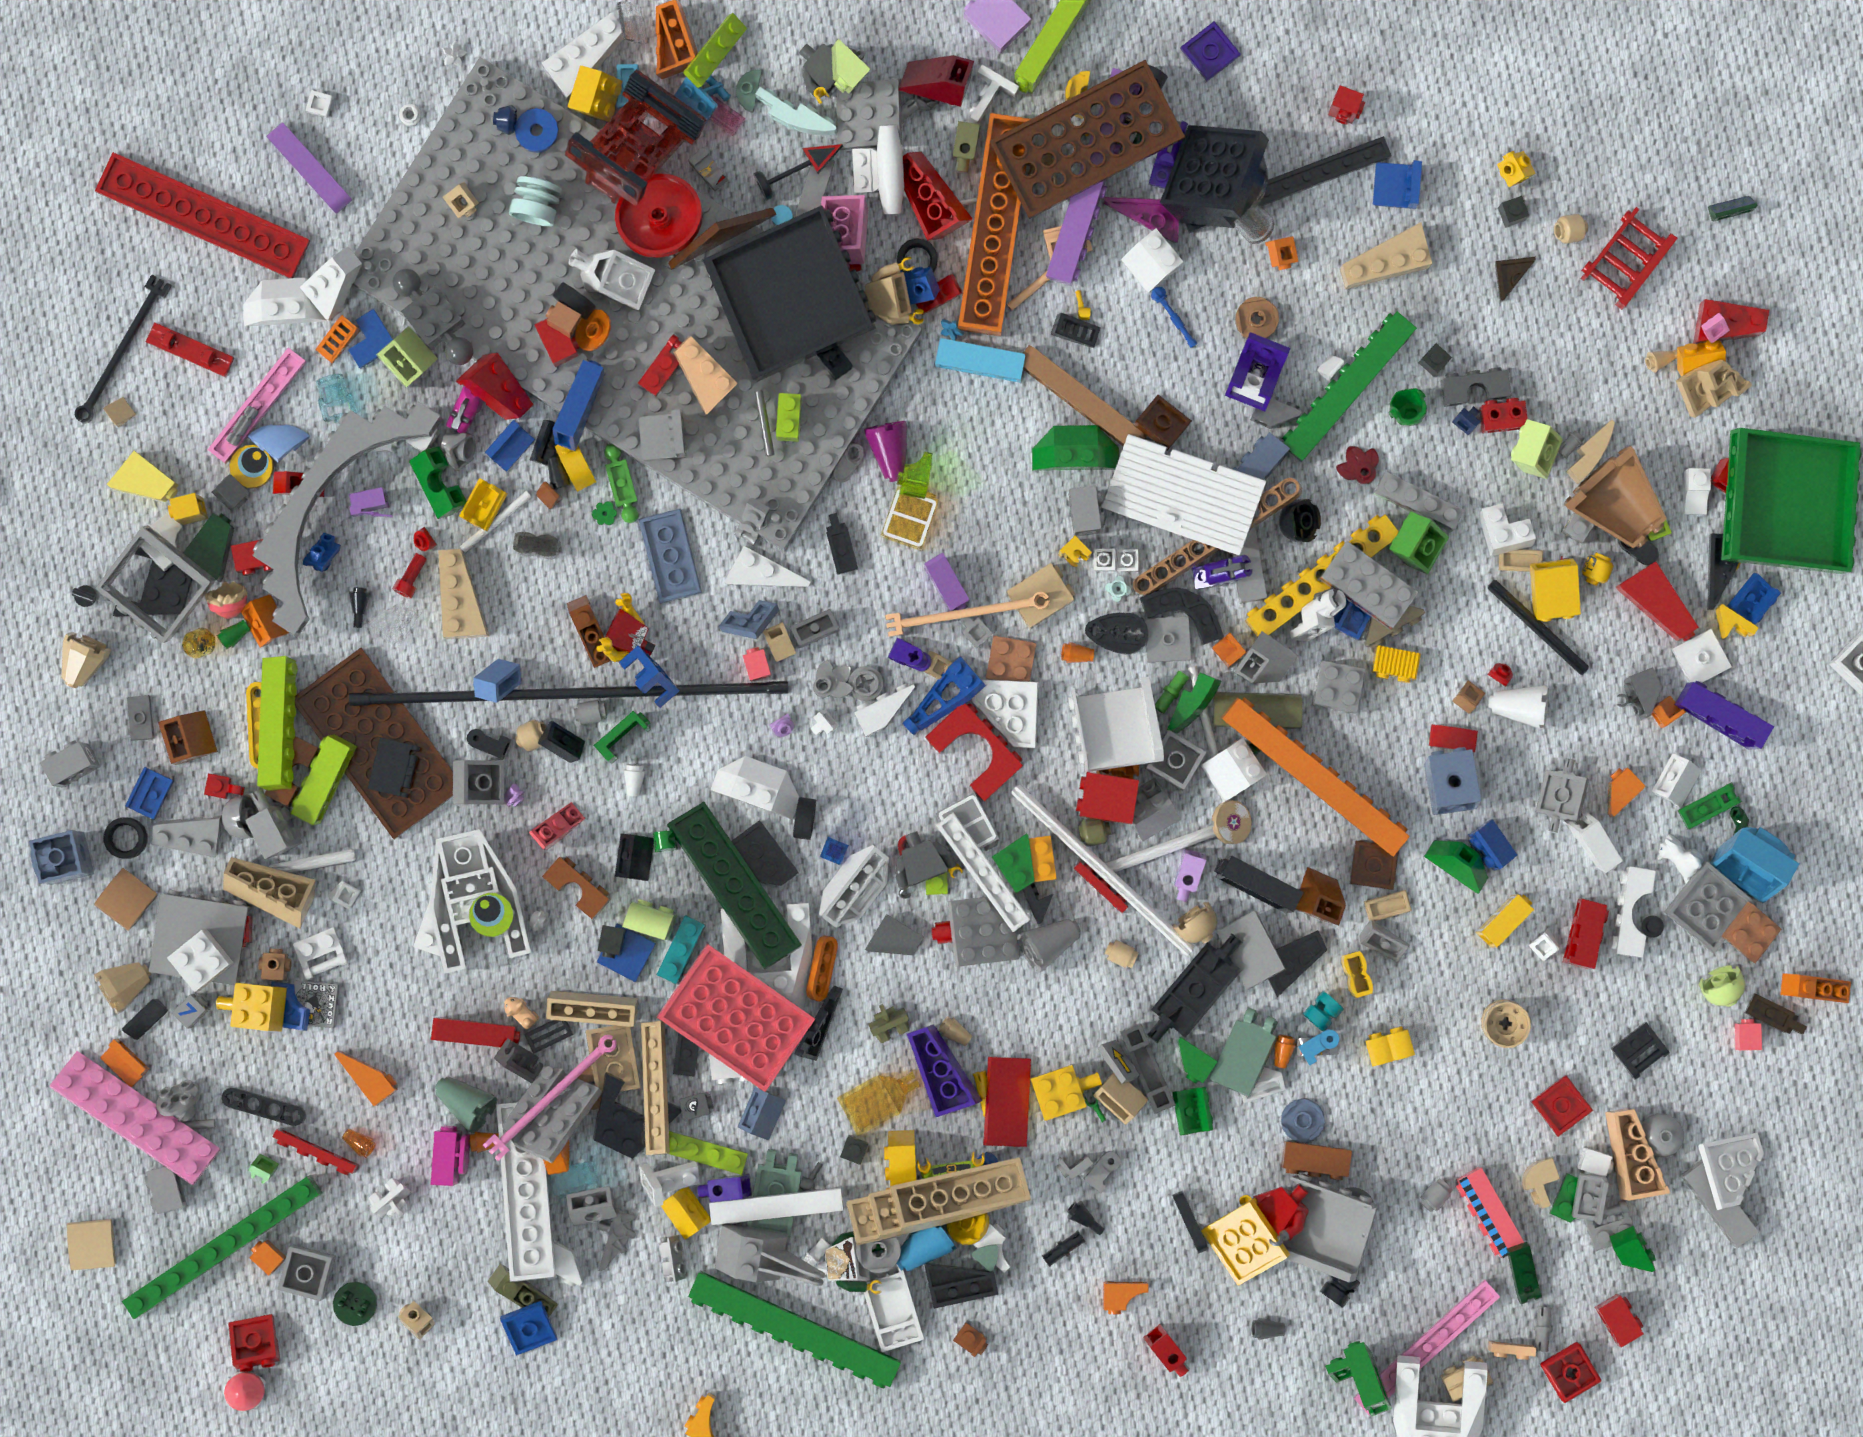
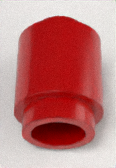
M950 921L935 922V927H931L933 940H937L938 944L951 943Z

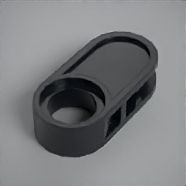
M1619 540L1620 547L1643 565H1650L1659 557L1658 549L1648 540L1640 548L1628 547Z

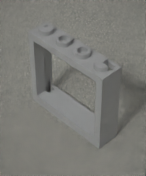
M149 525L140 528L95 588L100 591L103 599L111 600L116 604L118 611L124 615L128 614L134 619L133 622L138 627L146 628L151 632L150 635L153 639L156 638L158 641L165 643L172 639L215 583L216 579ZM144 541L148 542L201 585L200 589L168 630L111 586Z

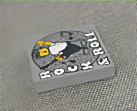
M294 980L297 1000L304 1007L310 1009L308 1026L334 1028L339 984Z

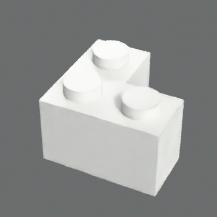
M1503 503L1481 509L1479 518L1490 556L1534 545L1536 537L1530 519L1509 524Z

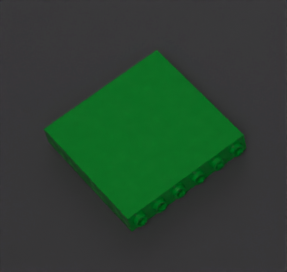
M1748 428L1730 430L1728 482L1726 486L1721 560L1836 574L1851 573L1854 566L1853 547L1856 543L1854 531L1857 523L1856 504L1859 499L1857 492L1860 479L1859 460L1862 455L1860 442Z

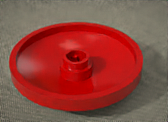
M663 173L644 176L642 179L648 184L644 192L645 194L640 200L624 191L617 202L615 224L623 242L640 255L654 258L674 255L685 249L695 239L701 228L703 210L700 199L694 188L682 178Z

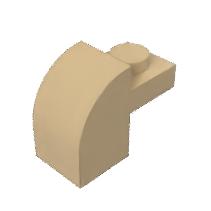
M1547 1157L1532 1163L1527 1167L1522 1177L1523 1189H1533V1192L1530 1193L1534 1205L1538 1204L1542 1209L1551 1206L1544 1184L1560 1179L1553 1158Z

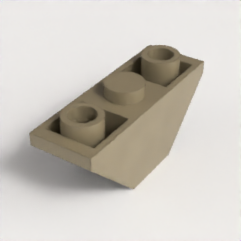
M1409 605L1391 630L1371 617L1364 642L1365 646L1372 645L1374 648L1385 642L1383 637L1388 634L1394 637L1404 631L1402 626L1408 623L1413 626L1422 621L1421 616L1425 614L1424 609Z

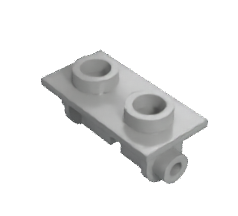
M679 1235L660 1238L658 1243L661 1258L668 1257L669 1260L662 1262L663 1277L666 1278V1282H676L685 1279L686 1266L682 1259L683 1246Z

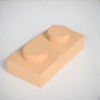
M1489 1341L1488 1350L1494 1352L1496 1357L1507 1358V1354H1514L1517 1359L1529 1360V1356L1536 1357V1347L1533 1345Z

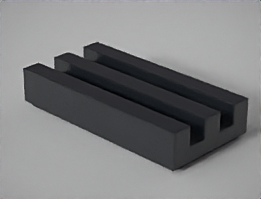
M552 1020L525 1033L524 1035L533 1054L574 1035L568 1022L562 1021V1026L533 1040L530 1036L561 1021ZM566 1029V1034L539 1047H535V1043Z

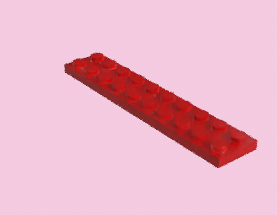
M112 152L95 189V192L287 278H294L310 243V240L114 152Z

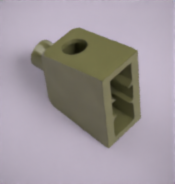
M958 121L953 157L957 158L955 171L968 173L970 160L975 161L980 124ZM962 145H969L968 153L961 152Z

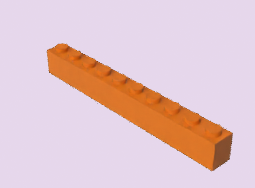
M1245 697L1242 700L1236 698L1222 715L1221 719L1394 857L1410 837L1406 833L1408 829L1398 821L1394 824L1389 820L1391 815L1384 809L1380 808L1377 810L1372 806L1374 801L1365 794L1362 796L1358 795L1355 792L1357 788L1348 780L1343 783L1337 778L1340 774L1329 766L1326 769L1320 763L1323 760L1313 752L1311 755L1303 750L1306 746L1296 738L1294 741H1291L1286 737L1288 732L1280 725L1275 728L1270 724L1271 718L1261 711L1258 714L1252 709L1254 704Z

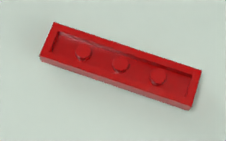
M281 1128L276 1129L272 1136L278 1139L277 1144L289 1148V1145L297 1148V1153L309 1157V1154L317 1157L316 1161L322 1165L329 1166L330 1163L337 1167L336 1171L344 1175L356 1173L359 1166L355 1162Z

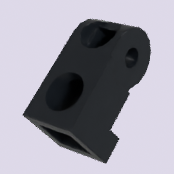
M472 729L467 734V742L470 746L500 759H504L511 739L502 735L499 741L493 739L480 729Z

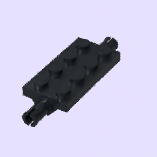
M1231 933L1220 949L1218 947L1217 949L1208 942L1151 1009L1160 1019L1151 1031L1147 1033L1151 1039L1159 1043L1165 1033L1173 1028L1186 1038L1242 971L1230 961V956L1243 943L1239 938Z

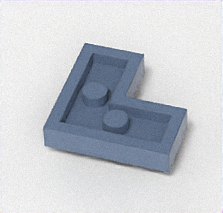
M759 600L748 615L730 611L719 625L721 632L758 639L779 611L778 605Z

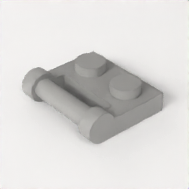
M1625 1200L1619 1201L1617 1205L1607 1207L1606 1217L1621 1213L1622 1219L1594 1227V1220L1584 1219L1594 1251L1611 1247L1612 1243L1609 1236L1633 1226Z

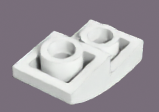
M1094 549V571L1140 572V550Z

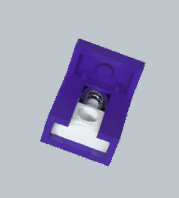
M1250 332L1224 396L1265 412L1291 348Z

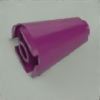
M906 421L885 423V425L865 428V436L884 479L889 478V482L902 480V476L906 475Z

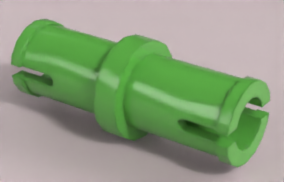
M1178 671L1170 684L1163 688L1164 692L1155 703V709L1165 714L1173 700L1180 696L1178 693L1190 678L1181 671Z

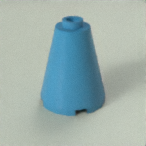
M941 1226L916 1231L900 1247V1258L896 1264L901 1271L903 1269L911 1271L951 1253L957 1248Z

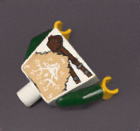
M850 1231L840 1234L832 1243V1247L825 1250L826 1261L818 1264V1270L823 1271L825 1275L827 1274L829 1281H835L838 1287L848 1292L866 1293L867 1290H871L874 1294L882 1293V1291L873 1290L874 1284H882L880 1281L874 1280L871 1284L866 1282L870 1281L869 1270L865 1269L857 1259V1245L854 1232Z

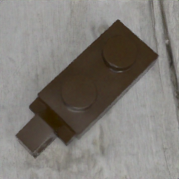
M1756 993L1753 994L1744 1012L1783 1033L1790 1034L1793 1030L1799 1034H1804L1807 1026L1797 1022L1799 1016L1795 1015L1794 1012Z

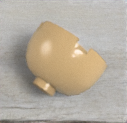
M1204 902L1205 907L1201 909L1198 905L1178 919L1180 923L1178 926L1176 924L1173 925V929L1185 941L1189 943L1200 941L1206 943L1213 938L1212 933L1217 927V916L1209 902Z

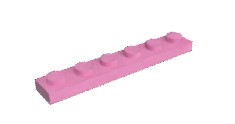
M287 348L207 450L226 464L248 437L247 435L252 432L302 369L306 361L290 348ZM247 406H252L258 411L257 416L251 420L252 424L244 436L240 437L239 444L237 446L230 444L226 438L230 432L233 433V427L241 415L244 416Z

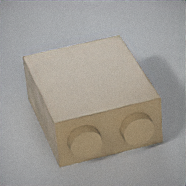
M1051 563L1006 592L1011 601L1031 598L1037 592H1044L1049 596L1048 601H1050V604L1044 610L1037 609L1036 607L1017 609L1029 629L1074 602L1072 596L1075 593L1069 584L1065 585L1062 581L1063 574L1057 565L1053 567ZM1041 597L1038 599V604L1043 605L1047 600Z

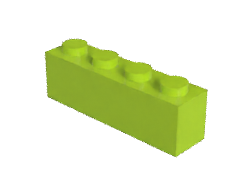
M335 734L328 735L322 739L319 745L321 750L310 764L311 771L301 783L302 790L294 798L291 805L293 809L290 814L313 826L321 824L357 748L356 745Z

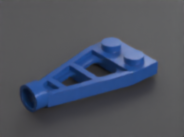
M961 656L948 667L945 673H942L941 679L936 681L914 713L903 722V725L913 735L951 713L958 706L970 701L986 686ZM954 682L960 689V692L954 698L945 701L942 698V692L949 683ZM937 699L941 703V708L928 715L926 710Z

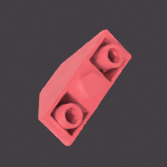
M570 802L529 833L542 849L548 850L578 826L585 817Z

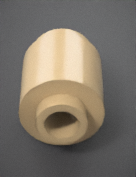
M1115 940L1114 943L1109 942L1104 954L1108 955L1107 960L1124 968H1132L1139 952L1135 951V948Z

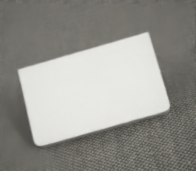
M1672 754L1652 792L1681 808L1700 775L1701 769L1690 760Z

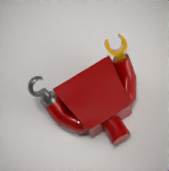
M1300 1184L1293 1191L1279 1187L1253 1196L1254 1202L1274 1231L1279 1235L1277 1237L1278 1242H1273L1269 1239V1243L1272 1246H1280L1283 1241H1291L1294 1236L1301 1233L1304 1229L1309 1209L1301 1201L1309 1192ZM1248 1195L1241 1196L1239 1199L1240 1205L1247 1203L1252 1198Z

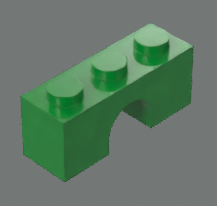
M440 446L426 449L409 461L437 519L451 516L464 507L467 501L459 485L446 487L442 481V471L449 464Z

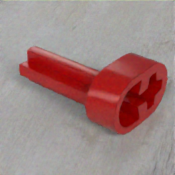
M415 553L401 580H396L392 590L411 599L417 590L412 585L427 559Z

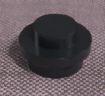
M1648 916L1643 920L1641 928L1646 936L1654 938L1662 934L1664 924L1659 917Z

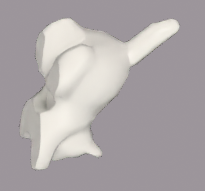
M1668 834L1665 842L1660 844L1658 860L1664 858L1672 860L1686 884L1697 870L1702 867L1703 856L1695 849L1685 850L1683 844L1678 839Z

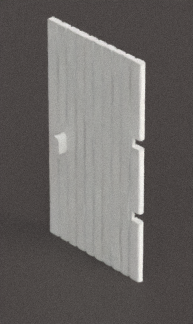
M1128 434L1102 508L1240 556L1267 481L1219 465L1217 472L1212 471L1213 462L1172 449L1170 456L1165 455L1167 447Z

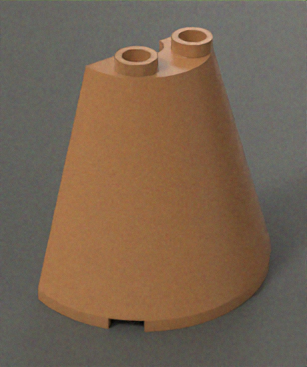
M1627 446L1618 452L1620 454L1618 457H1610L1581 482L1573 491L1575 495L1572 498L1569 496L1564 505L1630 547L1640 548L1647 542L1646 536L1651 531L1657 533L1664 526L1663 522L1667 518L1632 446Z

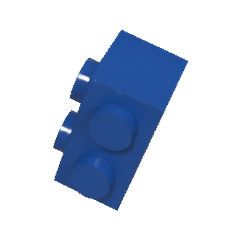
M917 267L910 272L904 273L910 305L936 298L940 289L931 267Z

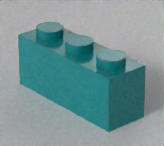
M687 915L684 916L656 974L657 976L674 984L679 983L705 929V924Z

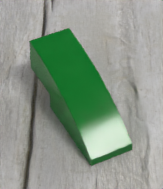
M1200 672L1192 692L1183 690L1167 730L1179 733L1198 718L1215 696L1222 681Z

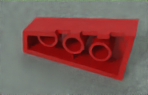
M922 151L908 152L903 155L904 191L927 241L942 239L973 220Z

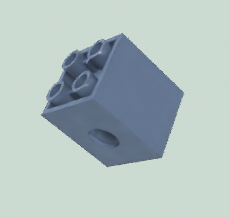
M1461 747L1453 749L1451 753H1444V751L1432 752L1431 756H1428L1424 763L1432 814L1440 815L1477 809L1481 802L1473 751ZM1449 782L1456 784L1457 787H1452Z
M70 830L29 841L31 862L39 884L53 885L94 874L84 832Z

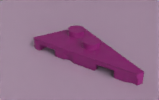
M1104 198L1106 206L1151 231L1156 228L1164 238L1173 243H1178L1179 221L1160 203V199Z

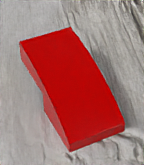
M953 274L937 282L940 290L934 300L916 303L918 309L924 311L922 315L963 294Z
M1431 724L1429 746L1443 749L1465 747L1466 750L1475 752L1478 731Z

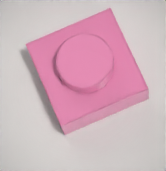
M1720 313L1710 318L1701 326L1711 343L1730 331L1724 317Z

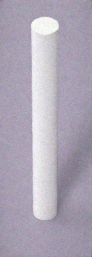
M525 491L495 516L488 531L480 529L465 541L460 548L466 553L531 498V495Z

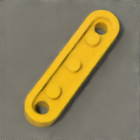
M261 682L251 683L246 690L249 761L257 769L261 696L256 697L255 692L258 689L261 690Z

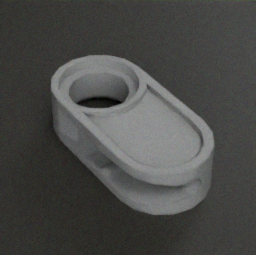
M852 442L848 446L831 475L832 479L838 482H846L851 478L864 456V449L860 444ZM852 447H856V456L849 458V450Z

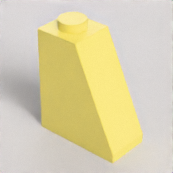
M136 451L131 453L106 484L117 491L162 502L173 498L177 494L178 490L176 488L179 486Z

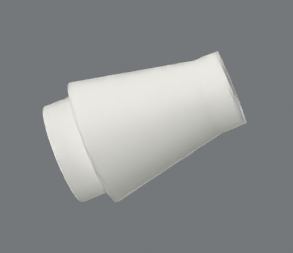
M626 764L624 775L628 796H640V789L645 775L644 765Z

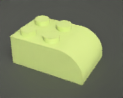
M641 899L638 900V903L632 902L630 904L622 927L670 941L677 915L673 914V909L660 906L658 910L652 908L653 903Z

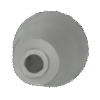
M1065 919L1018 934L1017 939L1018 941L1022 939L1023 945L1020 948L1032 968L1037 966L1036 972L1040 973L1079 938L1081 930L1076 921Z

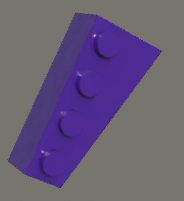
M1699 681L1687 682L1674 704L1746 749H1762L1775 727L1758 716L1747 712L1738 704L1727 701L1723 695L1707 690V686Z
M934 1024L907 1034L935 1117L983 1101Z

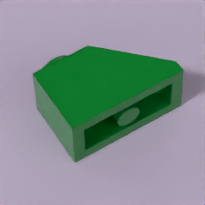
M1179 1037L1177 1043L1183 1071L1188 1073L1186 1078L1195 1084L1198 1081L1204 1083L1218 1061L1182 1037Z

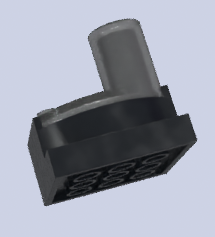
M1188 125L1184 135L1185 139L1181 143L1160 203L1180 223L1235 228L1252 244H1259L1267 240L1274 230L1275 223L1271 215L1259 203L1265 194L1268 184V169L1263 155L1269 139L1262 131Z

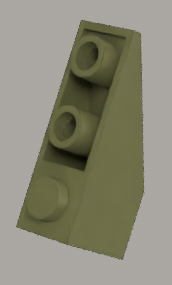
M501 1263L488 1280L494 1291L522 1308L542 1301L548 1317H550L558 1306V1303L528 1281L510 1282L509 1268Z

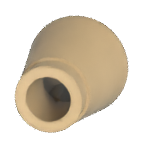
M947 1016L938 1029L942 1033L941 1036L964 1046L972 1038V1035L954 1017L951 1019Z

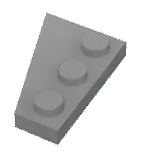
M222 815L204 819L203 817H197L194 820L184 821L181 819L156 821L153 825L151 845L215 858L218 854Z

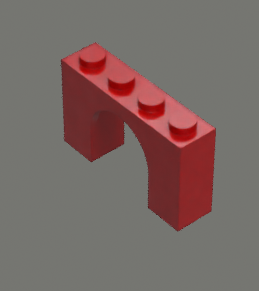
M969 702L968 704L965 703L958 706L925 736V739L939 754L958 737L965 734H977L989 743L992 749L991 764L970 784L972 790L985 802L1023 767L1020 763L1023 759L1016 751L1011 753L1005 747L1008 745L1006 740L1000 734L996 737L992 733V725L985 718L981 721L976 715L978 710Z

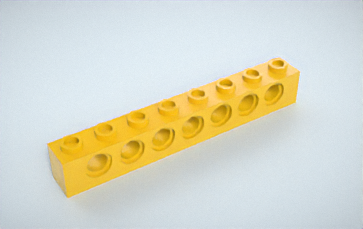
M1377 514L1367 522L1370 525L1365 530H1362L1360 527L1350 535L1352 539L1349 543L1360 546L1361 551L1370 558L1389 545L1399 531L1386 514L1382 517H1379ZM1376 532L1379 537L1378 542H1371L1368 539V533ZM1344 541L1333 548L1335 552L1328 557L1325 554L1316 561L1318 565L1312 570L1307 567L1298 574L1300 579L1295 583L1290 580L1282 586L1283 592L1276 596L1273 593L1264 600L1266 605L1259 609L1256 606L1247 613L1248 618L1245 622L1257 637L1261 631L1270 635L1302 611V608L1307 603L1313 601L1314 594L1331 589L1325 583L1317 580L1316 572L1326 570L1344 545ZM1299 585H1308L1310 589L1309 594H1301L1298 590ZM1289 597L1292 600V607H1283L1281 599ZM1266 610L1274 612L1275 619L1273 621H1267L1264 618Z

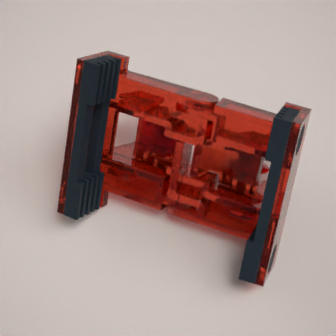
M637 69L629 76L625 91L622 93V96L629 101L613 116L611 122H608L591 141L575 132L568 140L565 156L586 171L585 183L587 185L591 184L608 196L614 204L618 202L621 196L635 206L643 199L647 182L653 174L664 165L685 141L693 145L700 137L707 121L705 117ZM648 113L667 126L661 135L643 123Z

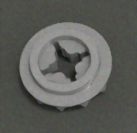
M862 666L851 673L848 684L852 686L853 691L851 694L856 699L870 701L881 693L883 679L876 669ZM861 675H863V677L866 680L874 679V681H872V683L869 684L871 692H868V690H866L865 687H860L857 689V687H859V685L862 683Z

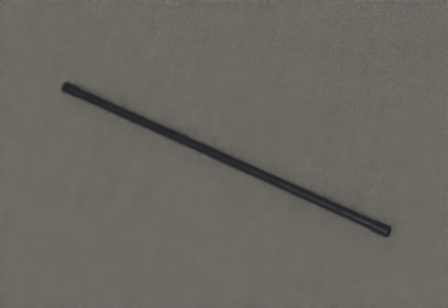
M788 681L676 685L680 691L675 696L788 694ZM661 685L653 686L647 693H643L637 686L515 689L500 701L657 697L665 692L666 689ZM475 691L349 693L350 706L488 701L475 697Z

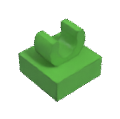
M259 1154L248 1171L251 1172V1178L254 1179L257 1175L263 1179L261 1183L264 1184L275 1173L279 1163Z

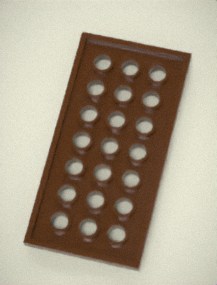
M1143 60L990 140V143L1028 218L1031 219L1185 139V136L1146 60ZM1139 84L1142 87V92L1139 95H1132L1130 93L1132 85ZM1115 94H1119L1123 98L1122 103L1117 106L1112 105L1110 102L1111 97ZM1144 103L1152 106V111L1147 115L1139 111L1140 106ZM1096 104L1103 107L1102 114L1094 116L1091 113L1092 106ZM1126 113L1133 117L1132 122L1128 125L1120 122V117ZM1074 115H1081L1084 118L1081 125L1074 126L1071 123ZM1153 123L1161 124V132L1158 134L1151 133L1149 130L1150 125ZM1055 125H1061L1064 127V132L1060 136H1055L1052 134V128ZM1102 125H1112V133L1109 135L1102 134L1100 131ZM1133 133H1140L1142 135V141L1139 144L1130 142V136ZM1091 134L1093 142L1090 145L1082 144L1081 138L1083 135ZM1036 135H1042L1045 141L1043 145L1035 146L1032 143L1033 138ZM1114 143H1120L1123 146L1120 154H1113L1110 151ZM1071 144L1074 147L1071 155H1064L1062 153L1064 145ZM1022 145L1025 147V153L1019 157L1013 154L1014 147ZM1095 153L1103 155V161L1098 165L1091 162V157ZM1046 154L1054 156L1052 165L1047 166L1042 163V158ZM1076 163L1084 166L1083 172L1079 175H1075L1071 171L1072 166ZM1027 164L1035 167V172L1030 176L1023 174V168ZM1057 173L1064 176V181L1060 185H1055L1052 182V177ZM1038 183L1045 186V191L1041 195H1036L1032 191L1034 185Z

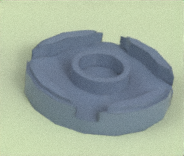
M1303 1098L1293 1100L1282 1111V1129L1289 1138L1296 1142L1313 1141L1324 1129V1113L1319 1105L1312 1100Z

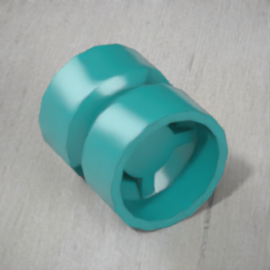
M1322 991L1317 996L1315 1005H1310L1303 1012V1015L1322 1032L1327 1030L1332 1024L1331 1019L1337 1018L1344 1010L1325 991Z

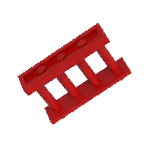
M1637 207L1632 212L1627 210L1620 219L1623 224L1593 263L1588 261L1581 270L1584 273L1580 278L1584 281L1591 275L1617 295L1616 298L1619 299L1615 305L1621 310L1629 303L1678 239L1672 233L1667 238L1664 236L1660 237L1634 216L1640 210ZM1628 224L1656 244L1655 247L1658 249L1653 255L1651 253L1647 254L1621 234ZM1615 241L1643 261L1642 264L1645 266L1640 272L1638 270L1634 271L1608 251ZM1602 258L1630 278L1629 281L1632 283L1627 289L1625 287L1621 288L1595 268Z

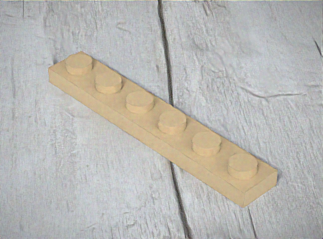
M663 1021L641 1023L646 1155L670 1154L665 1023Z

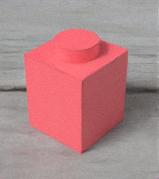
M759 647L746 650L747 654L743 655L750 681L772 676L764 649L759 650Z
M1741 1019V1023L1735 1024V1050H1762L1761 1023H1754V1019Z

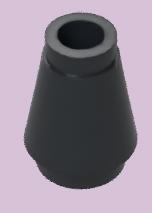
M560 457L547 459L550 485H553V489L570 485V478Z

